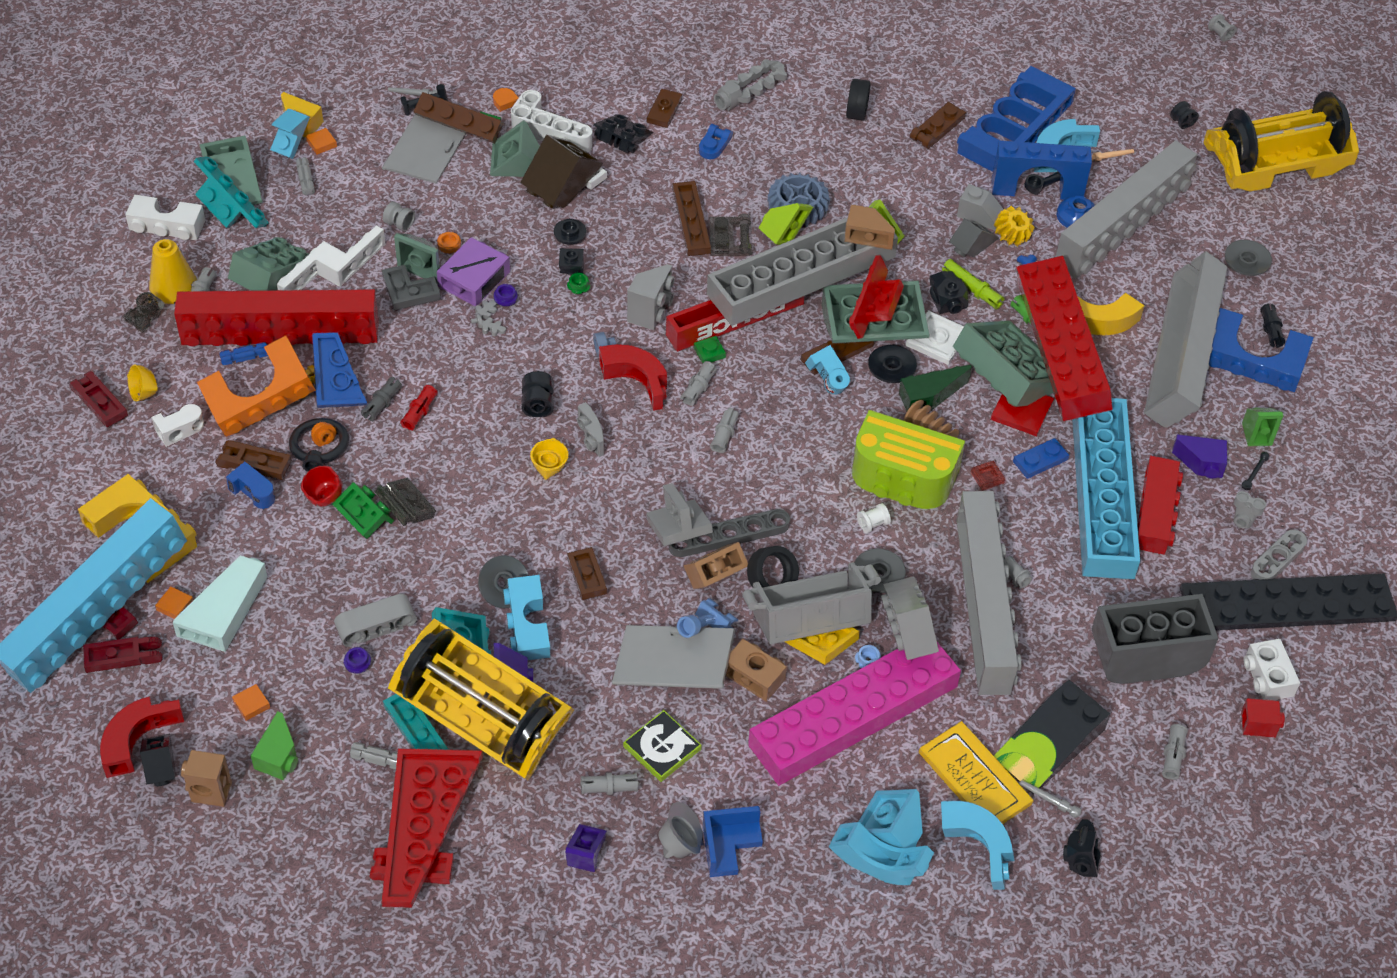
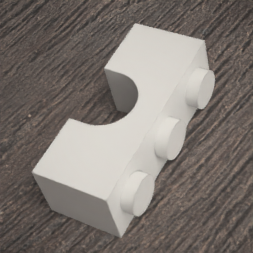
M134 195L125 214L129 230L137 233L146 232L158 236L178 237L182 240H197L206 221L203 205L179 202L178 207L174 211L160 213L157 198Z

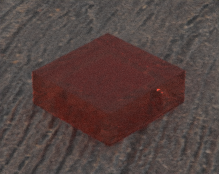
M994 460L971 468V474L982 491L1005 483V477Z

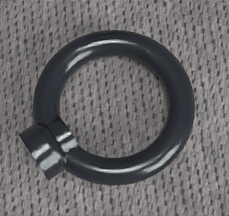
M315 418L298 425L289 437L291 453L303 462L302 467L307 472L339 458L349 445L347 429L338 421L329 418ZM319 422L333 425L336 433L339 435V443L334 449L322 454L317 450H311L306 453L300 448L299 440L301 436L312 430L314 425Z

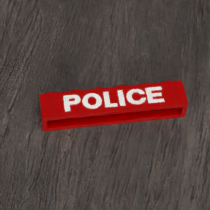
M805 296L733 326L729 324L715 304L709 300L666 316V336L678 352L694 346L695 342L714 336H721L804 304Z

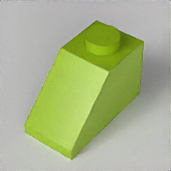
M795 203L772 208L764 215L763 221L758 228L775 244L781 245L795 238L813 207L807 204Z

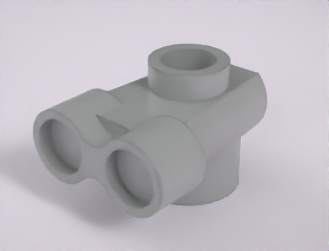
M1239 491L1234 500L1236 507L1234 523L1240 528H1250L1257 516L1263 514L1266 502L1261 498H1252L1245 491Z

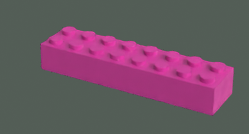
M938 642L939 652L907 660L904 650L898 651L896 649L752 727L749 730L748 746L777 785L780 786L957 688L961 670Z

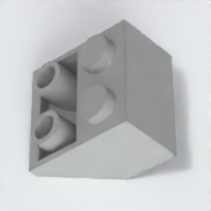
M667 264L636 274L627 291V322L652 330L655 329L658 322H663L666 312L665 308L666 306H671L674 299V293L671 292L675 277L672 276V265Z

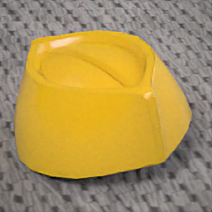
M132 365L127 374L129 393L133 401L137 402L153 396L158 388L153 372L144 366Z
M555 438L536 443L530 452V457L536 470L545 480H548L565 466L568 460V450L563 443Z

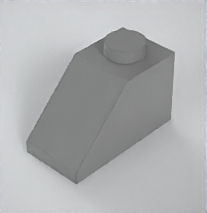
M968 184L960 197L957 217L971 220L996 231L994 226L995 220L1004 209L990 191Z

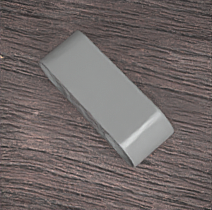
M397 594L345 611L335 618L334 623L343 645L350 647L352 643L357 642L359 644L404 629L403 626H413L417 621V617L408 596Z

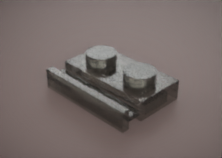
M409 478L388 482L386 486L381 484L377 486L375 493L403 526H406L408 522L414 524L434 518L435 508Z

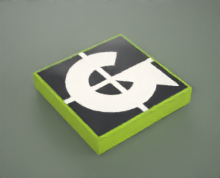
M664 710L623 742V747L660 782L697 754L702 747L693 736Z

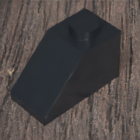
M170 733L142 739L140 756L146 785L164 786L171 783V780L175 779L176 771Z

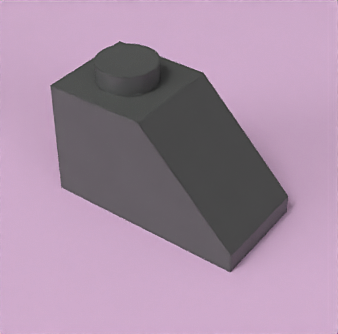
M964 218L949 242L955 246L954 251L959 255L975 257L998 240L999 237L983 225Z

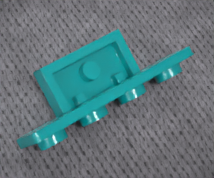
M207 156L197 157L194 160V163L208 177L195 195L226 228L231 227L241 214L255 228L266 227L269 224L264 213L253 206L249 201V197L244 192L239 191L233 184V180L218 168L215 160Z

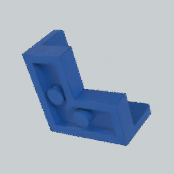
M759 806L703 811L702 828L710 877L738 875L735 849L762 846L761 812Z

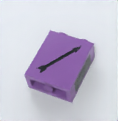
M471 237L437 271L438 287L476 307L510 273V258L505 253L499 252L487 246L484 242Z

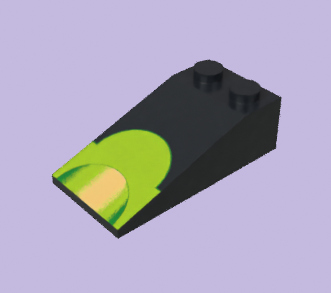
M1068 680L1036 710L994 757L1019 783L1023 780L1040 789L1105 731L1110 713L1072 681Z

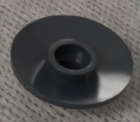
M884 345L876 348L870 354L868 367L872 375L877 379L887 383H900L901 378L915 374L917 361L915 356L904 347Z

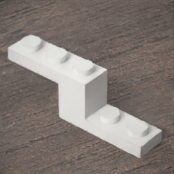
M376 225L355 246L350 247L347 253L323 241L303 261L297 263L292 271L279 280L277 283L278 290H302L317 275L341 287L385 245L384 229Z

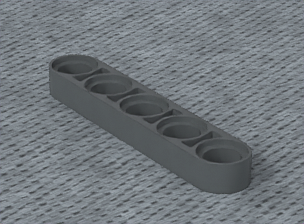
M774 509L712 524L713 532L705 534L712 539L709 543H701L698 540L700 536L682 541L687 544V547L684 549H677L673 544L668 545L669 552L675 557H686L719 549L736 542L741 544L779 535L789 529L790 515L785 510ZM775 518H780L785 521V524L776 526L771 521ZM757 524L761 529L753 532L748 530L747 526ZM725 530H733L736 532V535L734 537H726L723 535V532Z

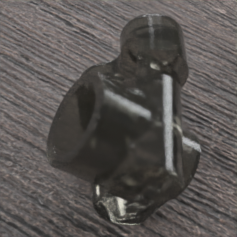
M150 292L140 294L136 299L137 307L133 310H128L123 315L124 320L141 333L151 326L150 322L158 318L161 313L160 311L165 307L164 302Z

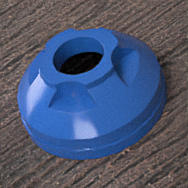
M1084 196L1068 197L1060 202L1056 212L1057 219L1063 226L1068 228L1094 207L1095 204ZM1082 203L1085 205V208L1078 209L1073 204Z

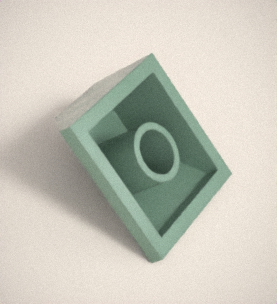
M521 121L499 137L495 144L492 143L491 176L523 177L540 147L526 121Z
M396 233L394 241L397 266L405 265L407 272L422 278L434 276L438 284L437 271L440 269L438 249L424 238L411 234Z

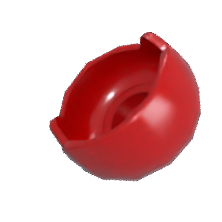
M317 466L309 470L303 477L301 490L313 505L325 507L334 503L342 494L343 484L338 474L331 467Z

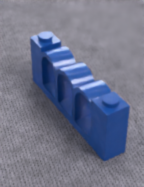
M1030 66L1025 72L1019 74L1016 82L1010 88L1009 96L1000 98L994 103L992 114L983 115L978 119L976 127L971 126L966 132L960 134L957 140V153L993 172L999 139L986 132L1000 134L1015 142L1036 143L1041 132L1049 125L1055 123L1073 104L1076 88ZM1020 98L1032 100L1046 108L1042 111ZM1003 115L1014 116L1030 125L1026 128Z

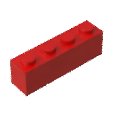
M1151 455L1149 457L1145 471L1137 525L1139 550L1165 555L1167 547L1173 546L1175 532L1171 531V526L1175 527L1178 512L1174 511V506L1178 507L1181 494L1176 489L1181 486L1183 472H1179L1180 461Z

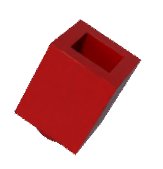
M1247 698L1241 710L1243 735L1276 738L1279 729L1284 727L1285 722L1284 712H1280V702Z

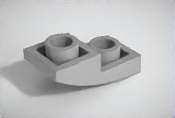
M585 402L578 406L577 423L585 431L584 444L590 452L594 451L601 457L604 455L602 428L595 413Z

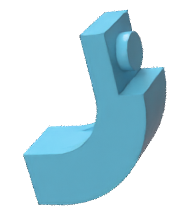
M1076 119L1062 120L1045 128L1039 135L1037 143L1097 147L1100 128L1099 125H1077ZM1034 167V172H1057V170L1050 167Z
M964 801L941 802L944 836L971 837L980 841L990 853L993 890H1004V880H1010L1008 862L1015 861L1010 837L1003 824L994 814L979 805Z
M860 822L840 824L829 845V848L851 867L881 881L895 885H910L914 877L923 876L929 868V862L934 854L928 846L899 848L886 844L873 836Z

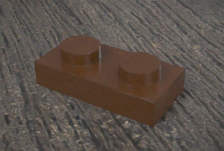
M590 547L567 553V560L581 600L606 595L607 587L593 548Z

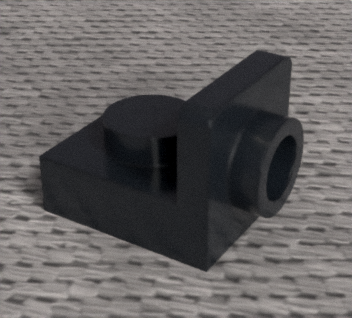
M560 248V273L568 275L584 273V249Z

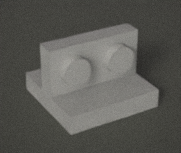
M673 483L663 485L665 508L646 513L648 523L663 546L713 532L712 523L695 499L685 502L682 491L678 492Z

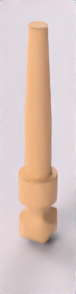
M1134 149L1105 153L1095 152L1091 157L1095 162L1102 161V159L1134 153Z

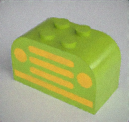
M869 410L856 438L852 477L860 488L874 493L877 497H886L898 501L904 506L910 505L920 509H933L944 504L950 495L960 470L965 440Z

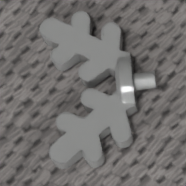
M494 300L489 303L483 301V308L480 305H476L475 318L471 319V324L477 323L478 327L482 328L483 334H488V331H491L492 336H497V333L504 334L506 328L501 326L500 321L493 323L491 313H496L497 306Z

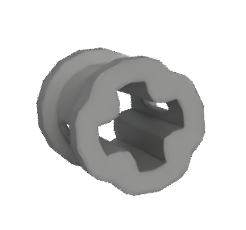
M1222 14L1214 16L1208 24V29L1215 31L1223 42L1230 40L1237 31V27L1233 24L1230 25Z

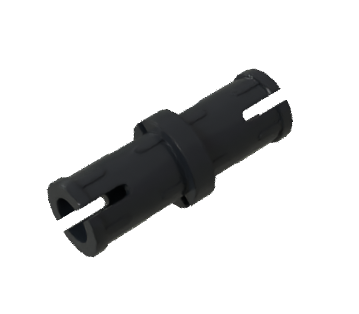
M1269 303L1264 304L1260 308L1264 320L1263 329L1268 335L1270 346L1274 348L1276 344V348H1279L1285 344V338L1281 327H1283L1282 321L1277 316L1274 304L1270 306Z

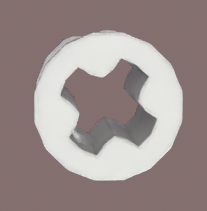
M883 503L876 505V508L869 511L857 513L858 523L865 533L871 532L872 528L882 524L885 526L891 522L888 509Z

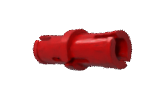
M425 385L417 399L411 401L410 409L400 421L403 428L413 431L422 416L427 415L430 404L438 395V391L433 386Z

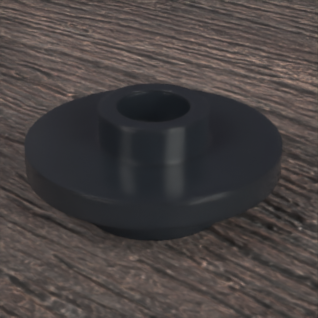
M564 219L555 225L554 237L562 244L574 245L584 240L586 237V227L579 220Z

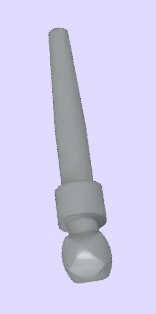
M388 87V91L421 96L422 92L427 94L437 93V90L430 91V89L419 90Z
M1023 780L1019 783V785L1044 800L1056 805L1059 810L1069 812L1070 816L1074 818L1080 816L1081 808L1075 805L1071 806L1070 802L1064 799L1060 800Z

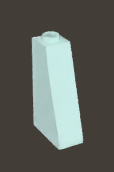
M240 555L174 619L173 626L176 636L226 652L267 579L265 563L256 558H247Z

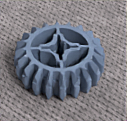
M799 172L798 175L790 173L788 177L782 175L781 179H775L774 184L769 189L767 201L769 210L795 203L811 205L813 209L803 223L807 227L809 221L816 224L817 219L822 220L823 216L826 215L830 198L828 188L824 186V182H819L817 177L810 178L809 174L803 176Z

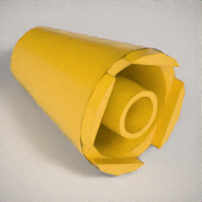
M163 239L156 242L152 249L149 290L157 301L165 304H174L177 292L191 291V285L194 281H197V278L177 244L172 240Z

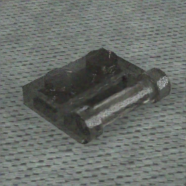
M750 215L709 217L710 256L752 255L753 250L749 237ZM733 227H740L741 244L739 246H734Z

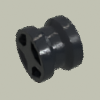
M1182 101L1173 107L1170 117L1174 121H1178V126L1181 129H1186L1196 123L1199 114L1196 110L1191 109V105L1187 101Z

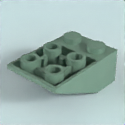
M245 135L200 144L202 157L207 156L215 160L218 168L233 180V184L239 191L244 192L249 197V201L252 204L262 203Z
M275 237L234 252L228 279L251 291L278 290L277 283L279 280L292 271L296 264L303 261L309 253L301 247H295L287 243V240L284 238Z

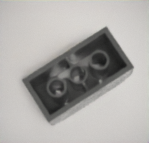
M1203 594L1098 606L1091 629L1106 678L1110 682L1117 684L1175 678L1193 674L1208 664L1218 641V636Z

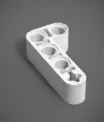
M524 91L511 109L512 128L524 120L538 140L543 141L547 134L570 140L586 152L592 150V129L590 126L542 110L541 94L538 91Z

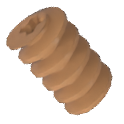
M923 400L912 404L905 414L904 421L955 438L959 436L960 432L958 429L951 431L953 427L951 423L944 425V417L937 419V411L930 413L931 406L926 405L923 407Z

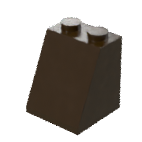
M546 134L520 183L527 187L526 191L529 194L543 198V203L552 209H555V207L565 208L601 168L603 163L572 141Z

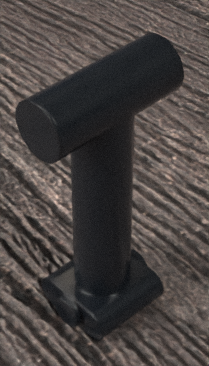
M437 85V93L430 95L448 101L445 85ZM405 96L400 98L406 116L410 115V109L416 107L419 98L408 101Z

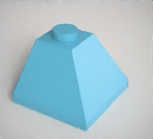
M917 789L876 791L858 822L873 836L886 844L899 848L916 847L923 833L920 794Z

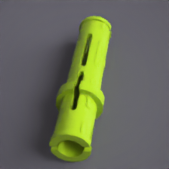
M952 259L945 262L943 265L945 267H942V271H952L956 277L964 282L966 288L974 293L975 298L978 300L981 298L995 310L1003 305L1001 301H1004L1005 297L990 288L989 283L980 281Z

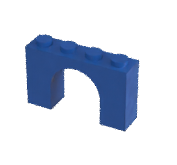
M999 140L991 179L992 195L1015 196L1020 175L1030 168L1044 166L1053 168L1061 174L1059 182L1060 200L1076 195L1084 196L1092 164L1091 147Z
M1220 308L1209 366L1254 379L1259 383H1267L1281 390L1295 392L1314 337L1290 330L1284 349L1279 354L1272 357L1254 356L1246 352L1237 341V332L1243 315Z

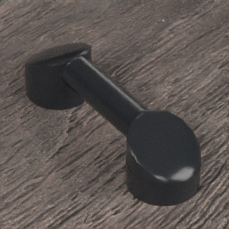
M1056 172L1043 179L1039 175L1030 174L1026 177L1024 187L1030 193L1038 195L1041 189L1060 181L1061 174Z

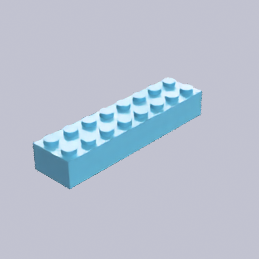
M1111 398L1112 410L1072 419L1082 576L1135 579L1140 564L1127 399Z
M150 498L0 643V664L5 671L30 693L36 688L41 687L57 668L64 665L67 658L76 649L81 648L86 640L97 629H100L116 610L124 606L130 596L140 590L155 572L161 570L165 562L174 553L182 549L187 540L174 516Z

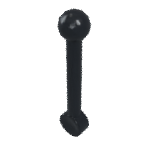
M1268 452L1260 454V460L1251 475L1242 482L1241 486L1244 490L1251 489L1253 479L1263 463L1270 458Z

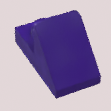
M579 824L566 846L567 865L595 872L598 854L605 842L607 830Z

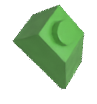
M1248 408L1242 421L1247 445L1272 446L1284 416L1283 412L1273 408Z
M277 711L251 754V759L255 770L281 780L286 778L288 772L292 773L295 770L298 757L296 756L295 746L283 713Z

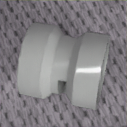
M394 201L387 205L383 213L384 223L396 225L399 230L404 232L413 225L415 220L414 210L402 208L399 203Z

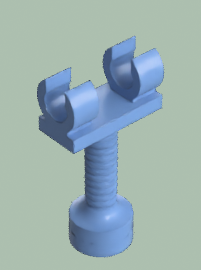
M708 598L706 601H701L695 613L696 616L687 615L681 617L677 622V629L681 636L689 638L697 635L701 627L707 625L712 628H732V623L737 622L738 619L731 613L723 615L714 608L718 604L711 598Z

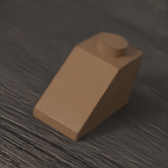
M851 204L844 242L892 250L895 229L875 208Z

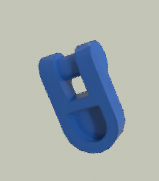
M711 124L699 144V154L705 159L719 157L732 139L733 131L729 129L722 130L719 129L718 125Z

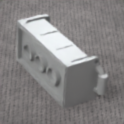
M852 562L848 564V573L847 571H841L763 588L759 582L753 583V588L745 590L742 596L748 608L753 611L769 644H775L871 623L872 591L870 587L879 584L881 578L873 565L856 566ZM861 572H865L869 580L866 581Z

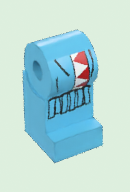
M831 345L811 355L805 362L810 371L815 368L824 380V387L828 393L840 394L848 386L850 377Z

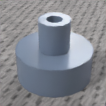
M604 332L593 333L597 357H599L600 346L616 344L615 338H606Z

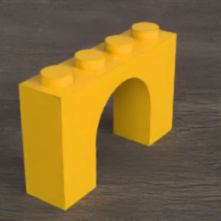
M127 474L78 508L82 523L98 538L120 522L132 517L150 498L174 516L187 542L179 552L174 553L165 562L161 570L155 572L146 581L149 583L197 548L195 539L197 534L190 524H184L180 520L178 514L173 509L168 510L156 494H150L141 480H135Z

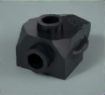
M941 271L930 275V295L939 314L948 312L956 314L968 307L967 288L964 282L956 277L952 271Z
M1082 819L1076 829L1070 834L1067 845H1064L1063 859L1064 862H1068L1071 871L1083 877H1098L1102 857L1100 853V838H1096L1097 834L1094 825L1088 819Z

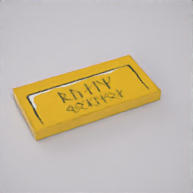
M962 721L919 748V754L961 801L985 808L994 814L1002 824L1033 803V799Z

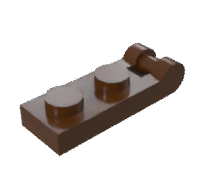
M947 102L922 125L915 127L910 133V138L915 142L917 140L920 141L922 146L929 149L963 121L966 112Z
M232 440L225 441L222 447L223 453L219 454L215 460L218 467L225 469L229 467L236 469L246 462L261 475L283 480L292 462L291 455Z

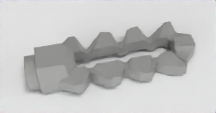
M764 59L760 66H752L749 69V73L739 74L737 80L726 81L725 85L720 87L718 93L714 95L716 106L721 110L726 109L729 111L740 103H749L751 99L750 94L761 96L763 94V87L772 89L775 86V80H787L784 65L779 61ZM770 69H772V72L769 74V76H767L764 79H759L756 84L752 85L751 87H746L745 90L741 91V88L749 84L752 79L756 80L757 78L761 77L762 73L766 74L767 72H769Z

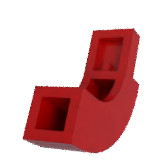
M615 344L599 347V363L604 380L618 377L633 378L641 382L647 389L653 411L663 409V400L667 399V372L654 355L646 350L630 345Z
M150 696L127 705L111 719L104 730L100 743L101 762L106 778L135 772L132 756L133 748L143 734L152 729L184 722L179 699L174 701L167 700L152 705Z

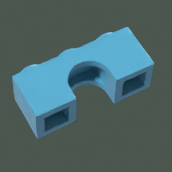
M540 575L509 578L508 589H503L505 605L510 604L511 613H506L508 629H514L515 636L510 637L511 649L528 657V660L550 658L547 623L533 624L525 618L530 612L543 610Z

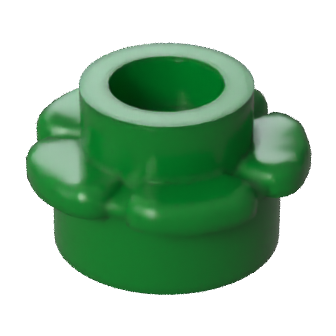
M574 273L570 276L569 282H567V288L573 294L586 293L590 289V281L585 274Z

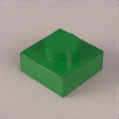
M716 336L694 343V350L702 363L706 361L712 363L726 358V352Z

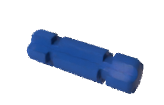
M266 342L257 343L254 347L253 345L234 348L231 352L229 350L221 351L222 365L232 364V361L238 363L256 359L255 356H259V358L266 357L268 354L264 347L267 344Z

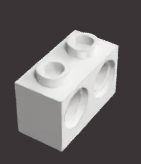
M1281 639L1250 644L1244 656V666L1247 671L1252 673L1255 691L1261 694L1263 700L1294 697L1300 681Z

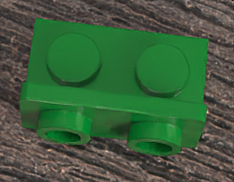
M353 482L334 501L333 506L363 537L368 539L384 521L392 524L395 520L389 515L391 510L381 500L377 503L373 499L376 494L368 486L360 487Z

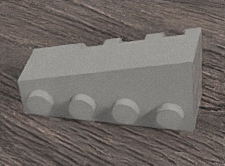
M915 577L883 584L885 594L881 595V599L896 640L898 651L904 650L907 660L939 652L929 606L926 604V600L919 589Z

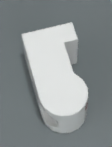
M194 404L185 405L180 411L167 417H163L161 413L152 417L154 429L166 447L201 431L204 427L201 409Z

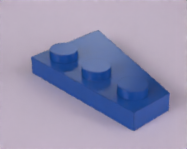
M338 332L312 333L317 408L367 405L366 398L349 363V358Z

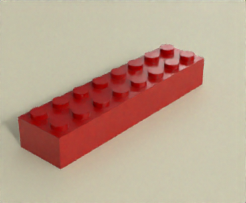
M1063 255L1016 266L1019 289L1063 421L1112 410L1111 389Z
M375 289L177 292L174 315L181 345L221 346L236 344L245 346L266 342L269 345L284 336H287L291 345H313L312 333L337 332L342 344L378 343L379 318Z

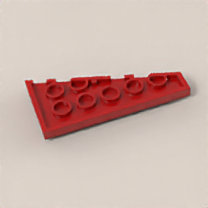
M398 748L382 907H413L483 758V751Z

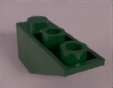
M971 365L956 366L951 369L901 378L899 395L906 411L919 400L924 401L923 407L926 405L931 406L932 411L969 382Z

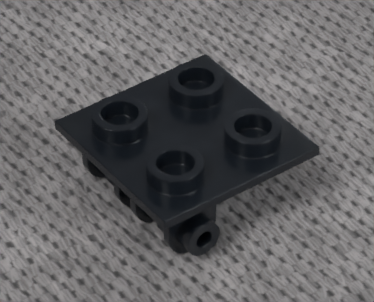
M615 114L593 125L597 127L594 135L597 136L598 140L610 146L614 143L615 148L619 147V150L627 154L629 152L633 154L636 151V141L652 135L653 132L646 129V126L627 120L628 118L621 114Z

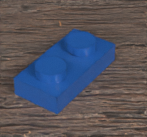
M1053 438L1014 456L1013 463L1029 479L1067 461L1069 454Z

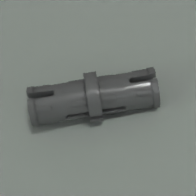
M389 377L383 387L373 393L372 400L361 410V414L365 419L371 415L368 420L373 422L384 407H389L391 399L402 388V384L398 379L393 384L392 382L395 380V377Z

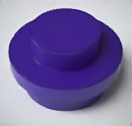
M509 284L498 286L494 292V301L501 306H511L518 299L517 291Z
M360 647L350 649L344 657V666L351 673L365 672L371 665L370 654Z

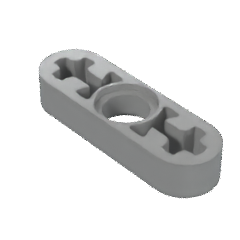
M1288 530L1254 562L1251 569L1253 580L1275 579L1303 552L1307 543L1306 536L1298 530ZM1294 540H1296L1298 543H1294L1289 549V542H1293ZM1279 553L1285 557V560L1277 561L1272 557V554ZM1267 565L1270 566L1268 573L1264 572L1262 574L1259 572V570L1263 571Z

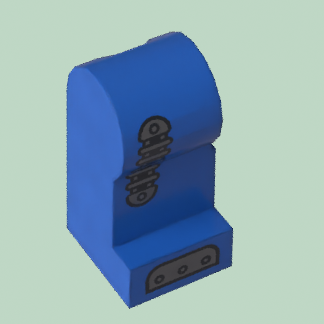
M246 462L226 476L228 490L236 495L242 491L260 509L269 508L274 504L273 484Z

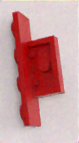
M881 255L875 256L869 268L866 281L863 283L861 294L856 301L853 314L849 319L850 328L854 331L857 339L864 337L869 322L891 321L904 287L901 279L885 281L888 269Z

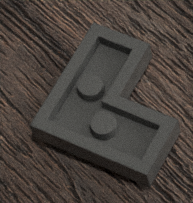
M405 265L382 270V277L394 310L441 300L434 276L410 281Z

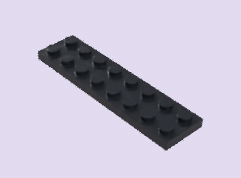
M1385 573L1181 583L1180 586L1182 596L1203 594L1215 630L1394 622L1397 620V610Z

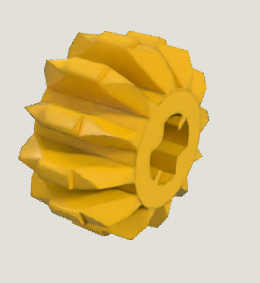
M1010 206L998 214L994 223L996 227L995 234L1001 236L1000 241L1006 240L1008 246L1013 243L1019 246L1030 239L1035 228L1032 225L1034 219L1028 218V212L1023 213L1020 207L1014 209V207Z

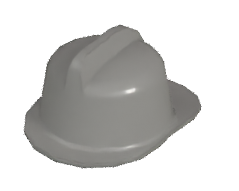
M681 802L673 803L669 810L668 819L658 834L663 845V856L665 858L674 856L680 859L691 853L699 854L703 831L697 815L686 804Z

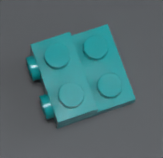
M435 607L432 611V620L435 618L491 655V651L488 649L489 628L486 627V616Z

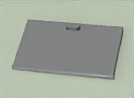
M414 115L382 169L437 184L466 133Z
M626 625L612 684L723 689L735 630L734 628L701 627L697 635L685 638L680 635L677 627Z

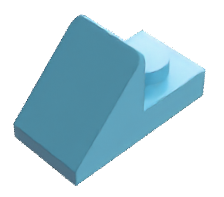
M287 109L272 123V126L278 128L270 150L293 159L310 117L292 109Z

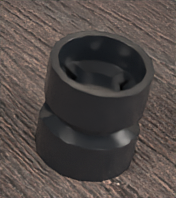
M533 371L527 373L522 378L521 409L526 416L547 417L553 412L554 380L550 374L542 371Z

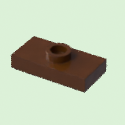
M661 88L647 116V123L668 128L682 101V94Z

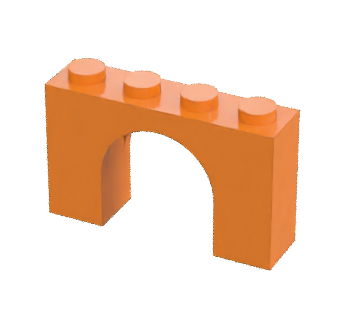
M287 336L264 347L274 366L275 372L271 384L261 393L250 397H240L233 394L220 371L197 382L225 437L238 433L247 426L261 421L266 416L316 391Z

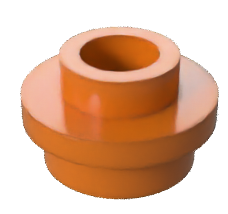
M326 422L317 423L311 430L312 441L320 447L331 443L336 436V429L333 425Z

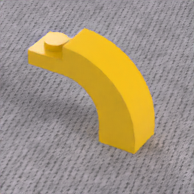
M1124 293L1115 302L1107 305H1094L1078 297L1090 333L1093 335H1114L1130 329L1141 320L1144 309L1142 303L1127 293Z

